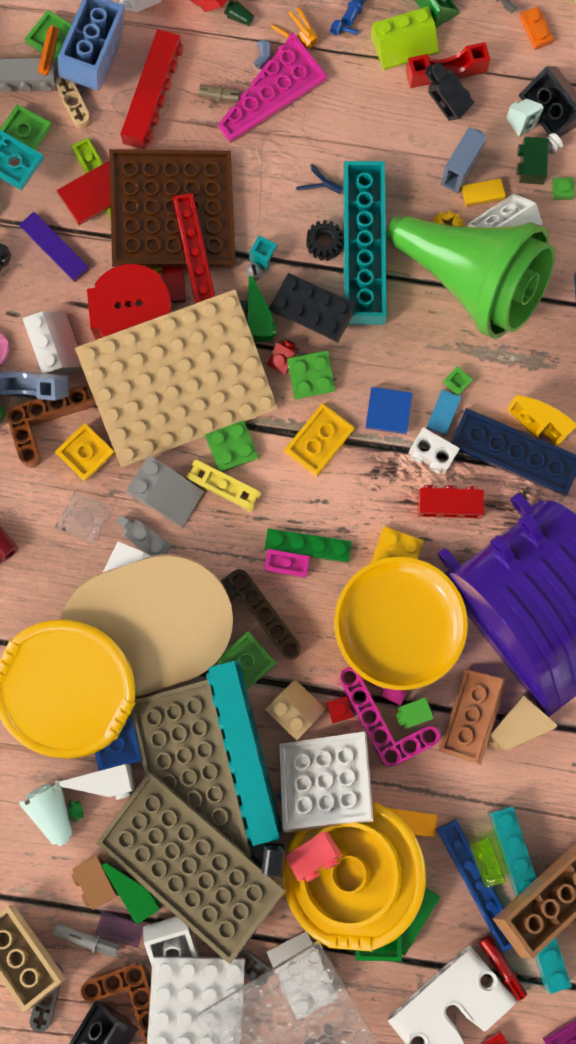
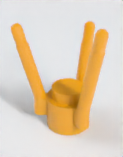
M297 7V11L306 27H304L292 11H289V15L301 29L298 34L300 42L304 47L310 49L318 41L319 37L300 7ZM271 25L272 29L286 38L290 35L279 27Z

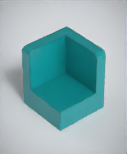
M259 235L249 252L250 263H257L262 269L268 270L269 261L277 249V244Z

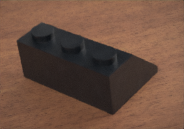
M546 66L519 94V97L522 101L529 99L542 104L544 108L538 122L548 135L555 133L561 137L576 128V91L557 67Z
M97 1000L94 1001L69 1044H130L138 1028L126 1016L103 1001Z

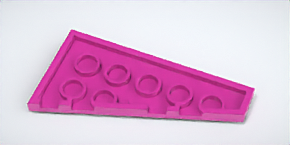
M293 31L288 36V40L284 45L280 46L272 60L268 61L252 81L248 90L244 91L240 96L241 98L236 105L232 106L218 124L219 130L229 143L327 80V75Z

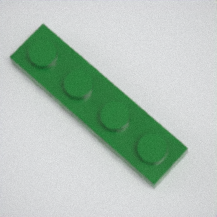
M268 528L264 550L270 549L310 556V558L348 563L352 541Z

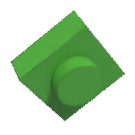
M573 177L553 178V200H573L575 196Z
M457 366L445 378L443 384L459 396L473 379Z

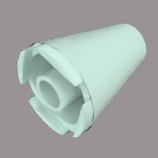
M56 780L54 781L56 785L52 787L48 783L26 795L28 799L23 801L21 798L19 804L53 845L58 844V846H62L71 840L70 836L73 833L63 789L59 785L60 781Z

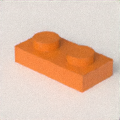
M539 6L520 13L519 18L534 50L553 43L554 38Z

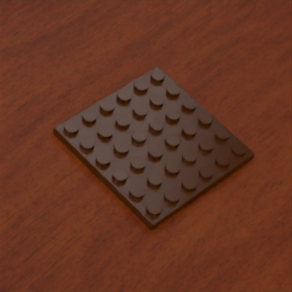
M109 149L112 267L125 264H138L146 267H187L173 196L193 193L209 267H235L231 151Z

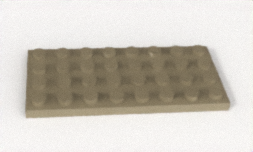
M204 680L135 700L136 704L131 715L145 776L148 772H153L249 857L254 856L251 842L248 841L245 832L247 827L245 818H242L240 812V805H242L240 796L236 795L234 783H236L235 775L231 774L228 761L231 760L229 751H225L223 739L226 738L224 729L220 730L218 725L219 709L214 707L212 695L215 694L213 685L209 686L208 681Z
M148 772L96 842L98 846L229 964L235 960L287 890L271 875L262 874V867L153 772Z

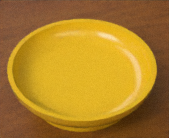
M391 557L365 566L348 581L337 601L334 630L342 655L351 668L361 677L387 689L411 690L435 682L454 666L466 642L468 619L460 592L442 571L422 560L408 557Z

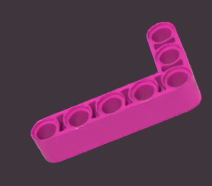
M351 667L345 668L341 672L339 677L340 683L382 764L389 767L396 766L438 743L440 733L433 726L424 727L395 742L361 676ZM346 672H352L355 675L354 683L348 684L344 681L343 677ZM361 691L365 694V701L363 703H357L354 700L355 692ZM366 711H372L375 714L376 718L373 723H368L364 720ZM378 730L383 731L386 735L383 743H378L374 739V734ZM426 730L434 733V740L431 743L424 740L423 735ZM407 740L415 743V750L412 753H408L404 749V744ZM388 750H392L396 754V759L393 763H388L385 760L384 756Z

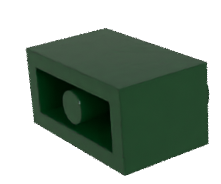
M524 137L522 144L518 145L517 157H520V163L517 164L516 175H519V183L544 184L547 177L549 138Z

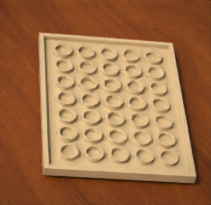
M235 289L75 347L121 467L143 460L148 455L153 456L202 438L207 433L242 420L247 421L278 409Z

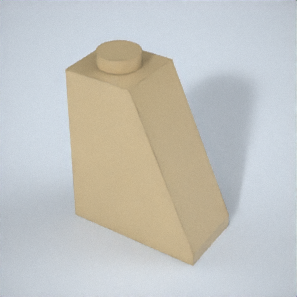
M521 696L494 726L489 738V744L498 751L500 749L506 751L549 732L558 725L525 696Z

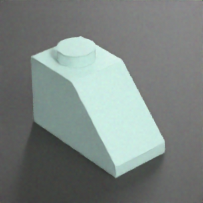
M529 99L521 102L517 101L509 107L506 119L520 137L536 128L544 107L542 104Z

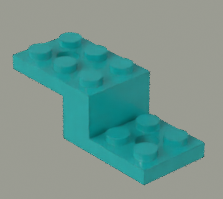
M0 130V179L22 191L44 160V156ZM14 159L20 160V164L16 167L10 165Z

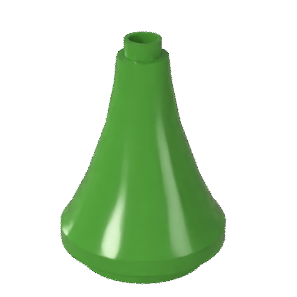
M395 216L389 223L386 231V238L393 241V246L430 271L461 303L475 322L479 332L493 339L500 338L508 331L515 332L527 322L538 306L553 270L555 251L553 246L549 245V233L545 227L533 222L493 228L465 227L425 221L412 216L404 218Z

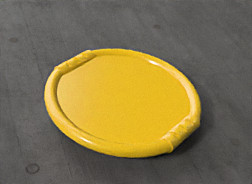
M58 619L32 625L9 640L0 658V720L17 741L41 755L59 759H73L85 757L104 749L114 740H117L136 704L134 675L124 652L104 632L86 623Z
M372 802L373 822L348 823L328 826L326 828L295 831L286 849L285 856L321 832H329L343 856L337 860L338 864L329 870L324 868L319 871V877L311 882L306 880L298 881L286 858L284 860L283 886L287 889L285 896L288 905L303 929L314 939L328 946V948L373 951L381 948L404 933L415 919L421 907L426 888V866L422 849L406 822L392 810L378 804V802Z

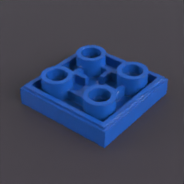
M371 387L365 429L407 435L412 393Z

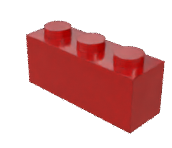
M424 485L418 491V517L481 519L484 515V490H480L476 486L457 489V486L453 485L444 486V488H436L435 485Z

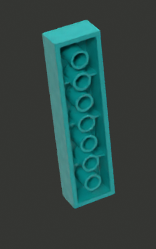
M344 161L343 289L344 298L358 305L348 325H385L387 317L385 161Z
M231 661L209 667V673H206L209 686L213 685L215 694L212 695L214 707L219 709L218 725L220 730L224 729L226 738L223 739L225 751L230 753L231 760L228 761L231 774L235 773L237 782L234 783L236 795L241 797L242 805H240V812L242 818H246L248 827L245 828L247 839L252 841L253 846L278 840L283 835V829L240 661Z

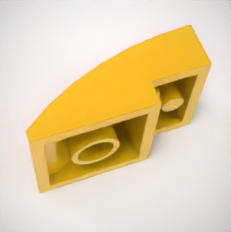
M516 395L506 409L534 437L537 438L543 433L557 447L576 428V423L561 411L533 398Z

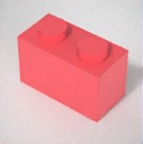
M321 832L285 856L297 880H306L307 882H311L319 877L318 872L326 868V870H329L338 864L337 860L343 857L329 832Z

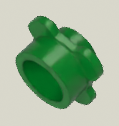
M70 800L69 806L66 807L69 819H73L75 823L78 819L84 817L79 800L75 802Z

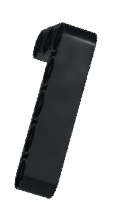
M250 841L254 855L250 858L262 867V874L283 876L285 845L262 843L253 846L252 841Z

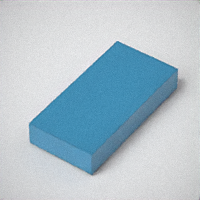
M442 390L426 429L446 436L461 397Z

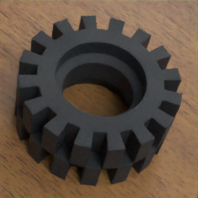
M323 220V224L317 221L316 226L312 224L311 230L308 229L306 246L310 254L313 253L315 259L317 256L321 261H323V258H326V261H328L331 256L334 259L336 254L339 255L342 249V230H339L337 224L333 226L332 221L329 224L326 223L327 220ZM322 234H326L332 238L333 242L331 245L323 247L317 243V238Z

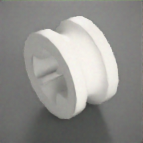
M551 133L549 135L548 152L555 154L557 149L559 150L563 147V143L557 134Z

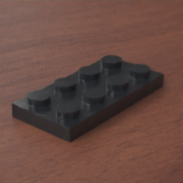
M288 273L269 309L338 343L358 305Z

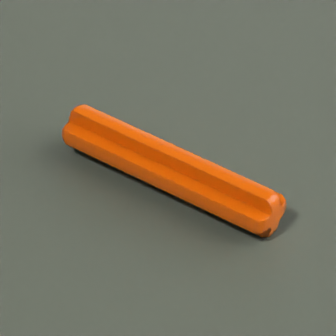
M51 25L47 30L38 68L39 73L47 76L51 70L60 32L59 28Z

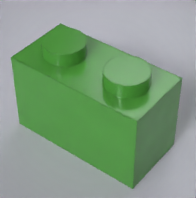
M426 697L397 708L398 713L395 714L399 726L403 725L404 729L433 719Z

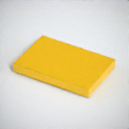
M322 403L284 449V453L317 477L353 433L355 427Z

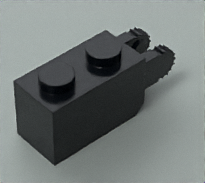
M438 63L429 65L426 68L425 74L431 82V85L428 87V93L448 121L460 119L475 103L471 98L470 92L460 83L459 77L453 71L447 72L443 65Z

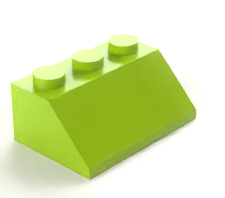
M428 6L372 23L370 37L383 71L407 64V60L410 57L439 54L435 23Z

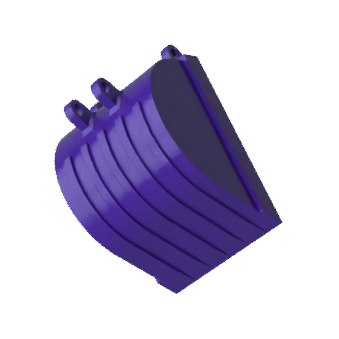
M516 493L510 498L512 505L521 515L516 524L500 536L494 537L487 546L461 565L446 548L439 551L437 555L448 570L444 574L454 583L461 594L467 616L541 711L550 717L576 696V514L562 504L551 500L545 502L541 500L531 507L521 494Z

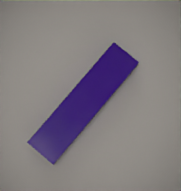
M35 212L31 213L19 224L20 228L73 282H76L89 270V267Z

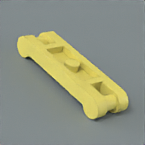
M194 460L192 463L193 468L190 473H187L185 479L249 512L253 511L255 507L253 505L254 502L262 494L260 491L198 460ZM200 471L205 472L203 478L198 477ZM243 492L249 495L247 500L241 498Z

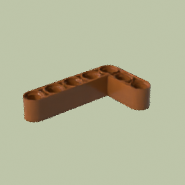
M88 383L69 389L68 397L59 400L35 399L15 405L7 411V420L18 457L26 467L34 468L41 461L32 426L97 406ZM83 396L81 402H74L75 397ZM57 402H63V406L61 408H54V405ZM37 408H43L41 414L34 415V411ZM23 414L21 420L14 421L16 415ZM23 433H28V438L26 440H19L20 436ZM28 453H34V457L31 460H25V456Z
M133 962L89 978L80 990L82 998L87 1002H94L125 990L129 991L144 1044H147L148 1024L144 1021V1016L149 1014L151 980L146 966L142 962ZM131 969H139L142 977L137 980L133 979L130 975ZM116 976L120 981V985L112 987L109 984V977ZM88 984L97 986L98 993L96 995L88 992ZM145 991L149 997L148 1001L141 1002L138 1000L137 993Z

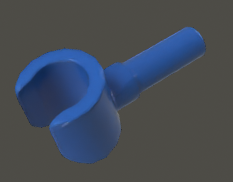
M338 19L332 23L330 33L336 36L339 35L340 31L358 34L357 29L344 26L343 22Z

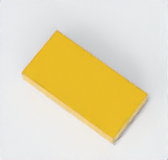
M501 178L463 185L461 187L465 207L500 201L506 197Z

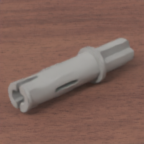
M59 923L56 924L52 936L90 949L92 953L99 952L113 958L117 956L120 947L119 944L102 939L101 935L94 936ZM71 934L76 935V936H78V937H81L82 939L80 940V939L71 937Z

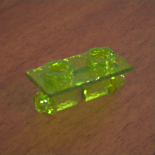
M486 837L478 842L469 844L485 888L506 882L491 839Z

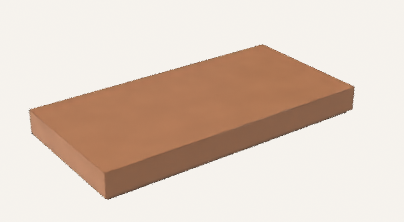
M465 668L439 749L440 752L481 765L507 684L506 679Z

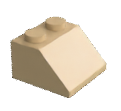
M296 679L265 709L296 741L327 710Z

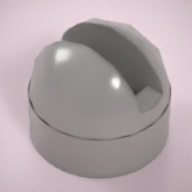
M251 263L246 269L248 279L249 276H253L254 280L257 281L262 277V267L259 264ZM252 268H256L257 275L253 274Z

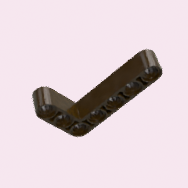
M237 569L223 578L221 582L225 589L228 590L230 601L239 596L283 657L288 660L296 659L301 651L299 642L248 573ZM241 575L245 577L246 581L243 585H236L234 578ZM251 592L259 596L258 600L254 603L248 602L246 599L247 595ZM264 609L271 612V617L267 620L259 617V613ZM273 628H283V636L274 637L272 634ZM294 644L297 647V652L289 655L285 652V646Z

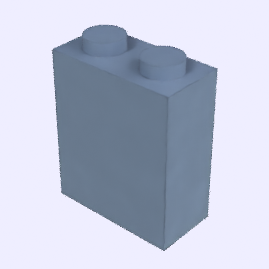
M471 127L467 129L445 166L440 185L457 194L459 193L482 154L487 138L482 131Z

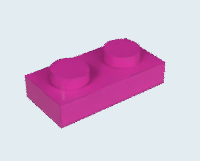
M268 549L264 571L306 578L310 556Z

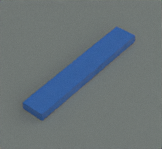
M454 819L436 830L500 951L503 953L513 946L494 922L493 918L504 907L457 819Z

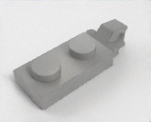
M121 515L116 521L117 524L124 528L122 534L150 556L167 554L172 548L171 544L135 518L130 522Z

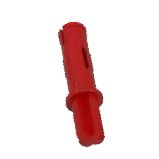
M491 935L485 936L478 944L501 976L502 984H507L517 1001L523 1000L527 996V992L516 977L518 973L512 970Z

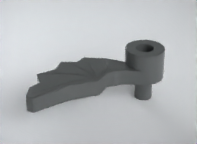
M501 0L508 12L513 13L517 10V7L510 0Z

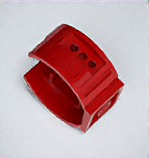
M125 264L114 267L105 272L96 281L95 288L87 289L90 329L95 340L171 313L172 311L170 294L162 280V276L153 269L143 265ZM142 301L143 304L141 306H137L136 302ZM117 303H120L122 306L121 308L117 309L115 308V305Z

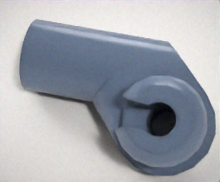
M266 39L260 40L257 44V47H260L261 55L253 63L258 69H261L272 58V46Z

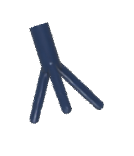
M314 164L310 165L311 171L323 183L296 187V190L326 187L340 194L343 188L326 179Z

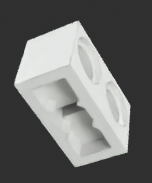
M423 427L408 454L416 462H424L429 465V468L435 473L445 474L460 448ZM424 443L429 447V450L421 451L418 445ZM444 454L447 457V461L440 462L437 459V455Z

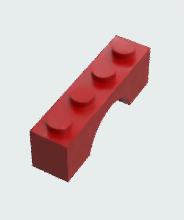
M486 42L468 45L458 54L446 59H432L428 54L408 58L406 74L410 89L430 85L431 82L427 78L425 70L429 65L438 63L443 65L447 72L453 71L459 78L487 73L490 56Z

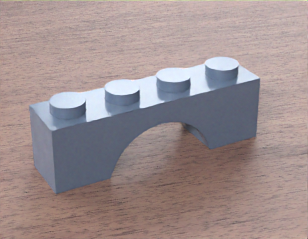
M0 370V396L28 394L37 396V399L59 400L69 396L68 375Z

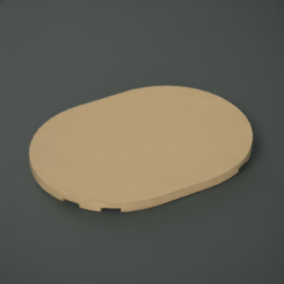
M171 554L146 557L93 576L81 584L72 594L61 615L63 620L79 621L99 629L120 647L132 668L135 680V697L190 680L207 671L224 653L229 643L233 626L230 598L218 577L193 559L173 556Z

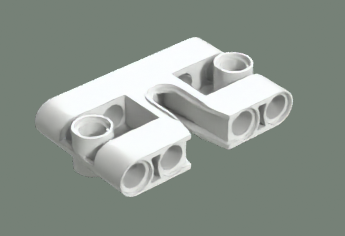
M469 945L388 1017L387 1021L405 1044H411L412 1039L416 1036L423 1038L422 1044H464L456 1026L446 1015L448 1006L456 1005L466 1018L483 1031H487L514 1006L516 1000L473 947ZM484 974H490L491 981L487 985H482L480 982Z

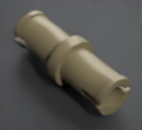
M200 83L199 97L216 99L218 102L224 100L237 103L239 100L240 90L222 88V85L216 87Z

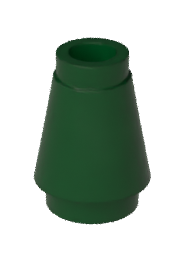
M230 0L224 11L228 19L250 26L254 19V15L237 0Z

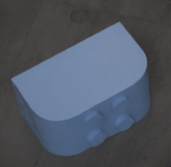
M82 0L58 55L60 78L100 91L121 41L124 27V5L111 0Z

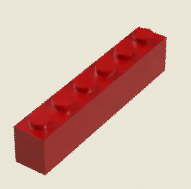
M157 29L120 133L123 144L146 150L147 144L152 142V130L159 121L158 112L160 108L164 107V95L170 89L172 73L175 74L177 57L182 55L183 44H181L180 35Z

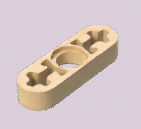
M58 77L56 79V87L74 126L79 129L88 127L91 121L75 83ZM66 82L70 90L69 92H66L63 83ZM77 98L79 101L76 105L71 106L68 104V100ZM80 111L81 116L84 118L83 121L78 119L76 112Z

